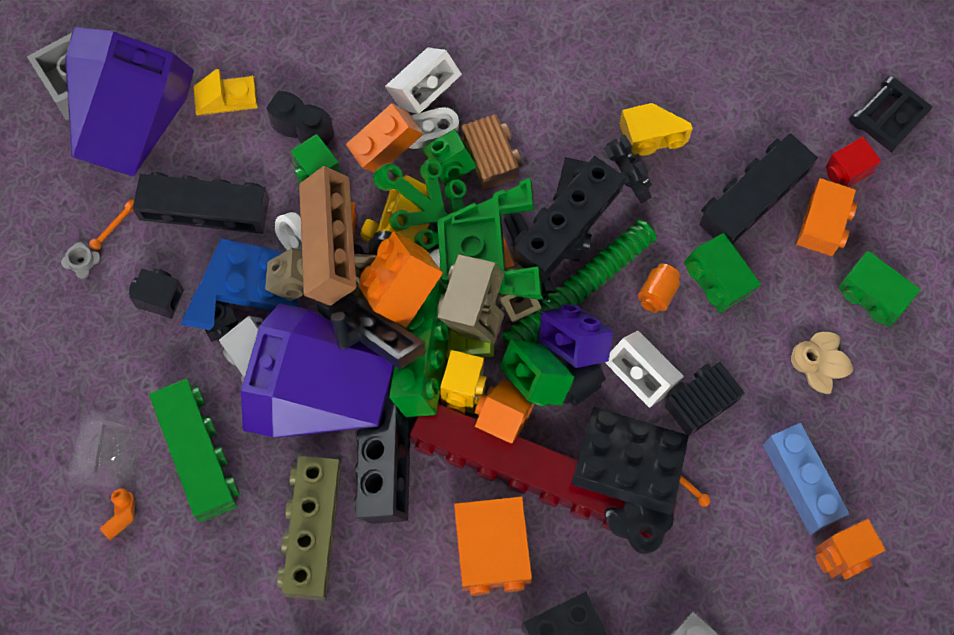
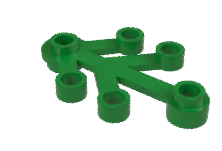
M429 160L420 167V174L425 179L428 197L402 178V171L397 165L387 163L375 170L374 182L380 190L390 191L395 189L422 210L412 213L399 210L390 216L389 223L395 231H402L410 226L434 223L449 215L445 212L438 177L442 174V167L438 161ZM428 166L434 169V175L429 173ZM388 171L393 174L394 181L389 179ZM459 179L448 182L444 187V192L447 198L450 199L453 213L464 208L462 197L466 193V186ZM453 185H455V186L457 187V189H458V194H455V193L453 192V190H452V186H453ZM398 215L404 220L403 226L397 221ZM429 229L420 231L415 235L414 243H417L426 250L439 245L438 232L434 233ZM423 235L427 236L429 241L428 245H425L423 243Z

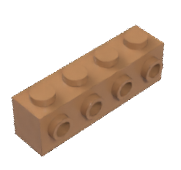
M323 166L299 184L304 296L331 306L356 289L349 177Z

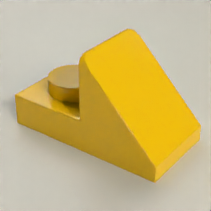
M215 69L193 86L196 115L258 108L254 76L223 79L220 69Z

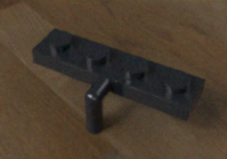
M351 292L331 306L319 301L316 302L318 312L332 321L337 346L342 350L360 341L398 369H402L426 354L425 342L394 321L373 311L369 304Z

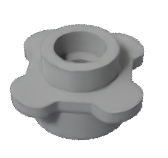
M78 242L67 250L61 264L64 269H71L78 278L84 279L89 276V270L93 265L100 262L101 257L98 252H91L84 243ZM80 258L84 259L82 263L78 262Z

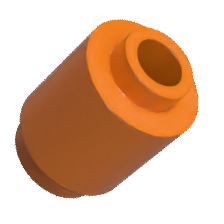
M661 263L657 268L651 270L638 293V298L643 308L653 313L667 310L680 286L679 279L681 274L677 269L668 264Z

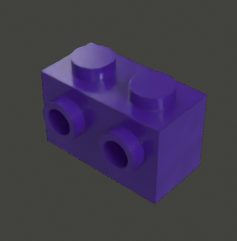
M564 304L561 308L542 311L538 340L540 343L576 368L609 361L613 331L601 324L599 319L589 316L581 311L580 307L573 304Z

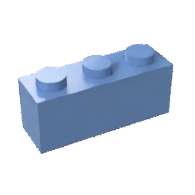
M801 423L768 438L763 447L810 535L840 522L849 515L844 502Z

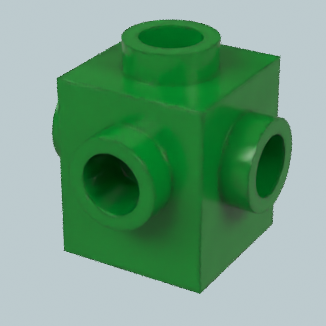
M456 129L449 131L422 147L428 158L424 163L429 160H436L441 164L442 174L439 178L444 185L477 167ZM428 166L429 173L434 175V169Z

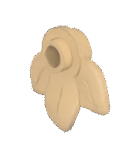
M832 332L816 333L810 341H803L797 344L791 355V362L794 368L805 373L809 385L814 390L824 394L831 393L833 387L832 379L844 378L853 372V366L849 357L838 350L840 336Z

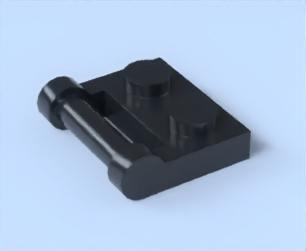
M888 76L881 83L879 91L861 110L853 112L849 117V122L857 129L864 130L886 149L893 152L933 107L899 80ZM890 96L898 98L877 122L871 118L874 112Z

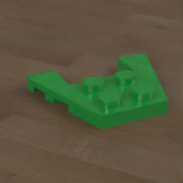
M530 178L520 181L518 186L506 192L503 189L494 193L493 198L478 205L473 203L437 220L440 269L443 272L441 280L444 284H449V270L456 263L459 254L496 263L505 273L499 293L537 300L543 299L539 267L506 271L502 215L535 210L533 185Z

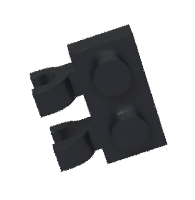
M623 135L619 138L620 142L614 139L606 144V147L603 149L608 158L616 162L621 170L620 174L626 177L625 186L631 187L642 204L652 198L647 190L652 184L647 178L648 172L641 160L635 164L636 168L633 167L632 163L636 161V158L631 151L632 145L627 137Z

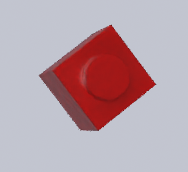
M861 137L833 153L825 167L832 182L851 187L872 175L882 160L865 138Z

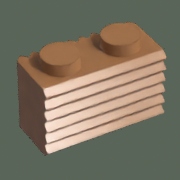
M497 114L462 126V140L477 165L475 172L483 190L518 179L522 160L518 150L511 149L508 142L511 140L509 128L506 123H500Z

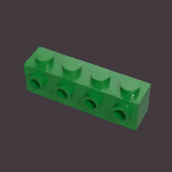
M437 281L407 328L402 326L425 342L426 354L402 369L394 368L389 398L405 417L437 414L450 327L437 318L439 300L446 293L440 281Z
M184 379L149 393L191 511L196 520L201 523L238 508L235 497L239 496L240 493L233 476L227 478L223 469L224 466L228 465V461L222 447L216 448L212 440V436L217 435L210 416L204 418L200 407L206 404L199 387L193 388L189 381Z

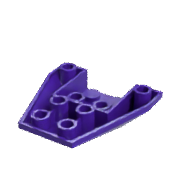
M74 27L65 56L71 157L133 177L186 101L194 70L174 53L120 33Z
M279 304L259 326L241 387L243 431L272 438H283L378 427L395 366L360 341L345 350L338 348L333 324L309 309Z

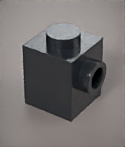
M142 268L138 278L135 277L130 284L129 298L136 308L172 319L184 289L179 280L172 278V275L168 272L156 268L153 271Z

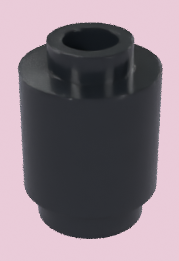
M597 364L579 368L574 366L569 370L574 379L564 403H571L577 406L601 388V383L606 381V377Z

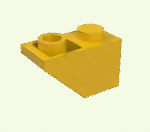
M653 103L623 109L619 122L622 134L627 137L632 145L631 151L633 155L639 154L640 156L650 155L660 148H680L689 141L693 130L690 122Z

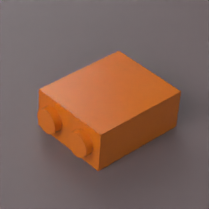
M522 497L455 503L454 513L462 591L470 590L471 596L490 594V588L504 587V592L525 590V584L531 583L532 575Z

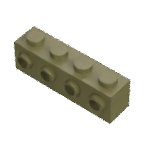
M298 456L297 466L291 467L290 486H294L293 499H288L286 504V519L290 520L289 533H283L281 552L286 553L285 567H279L277 576V587L282 588V594L285 597L327 601L341 475L339 459Z

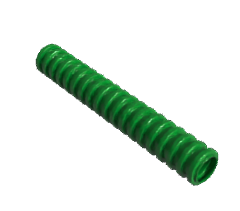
M641 219L636 220L634 225L628 227L627 232L623 231L620 234V238L616 237L613 240V244H608L605 247L606 250L599 251L598 256L591 258V262H586L584 269L579 268L576 271L577 275L572 274L569 277V281L565 280L562 282V287L555 288L554 294L549 293L547 295V300L542 299L539 302L542 309L525 316L524 319H518L517 325L512 324L509 327V332H502V339L508 347L511 339L536 343L539 340L542 311L561 308L564 304L581 305L584 302L583 298L588 299L591 296V292L595 293L598 291V286L605 285L606 280L613 278V274H618L620 267L625 268L628 262H632L635 256H639L642 253V249L646 250L649 247V243L653 244L656 242V234L653 228Z

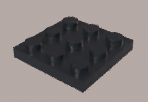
M593 407L571 485L671 515L675 507L689 435Z

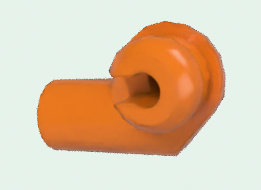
M119 488L112 493L111 501L114 503V516L100 527V530L109 540H112L131 524L135 517V498L131 492L124 488Z

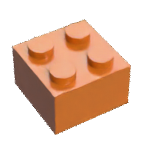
M393 231L389 238L383 240L380 244L377 256L371 266H367L361 273L358 286L373 311L407 328L443 272L425 248Z

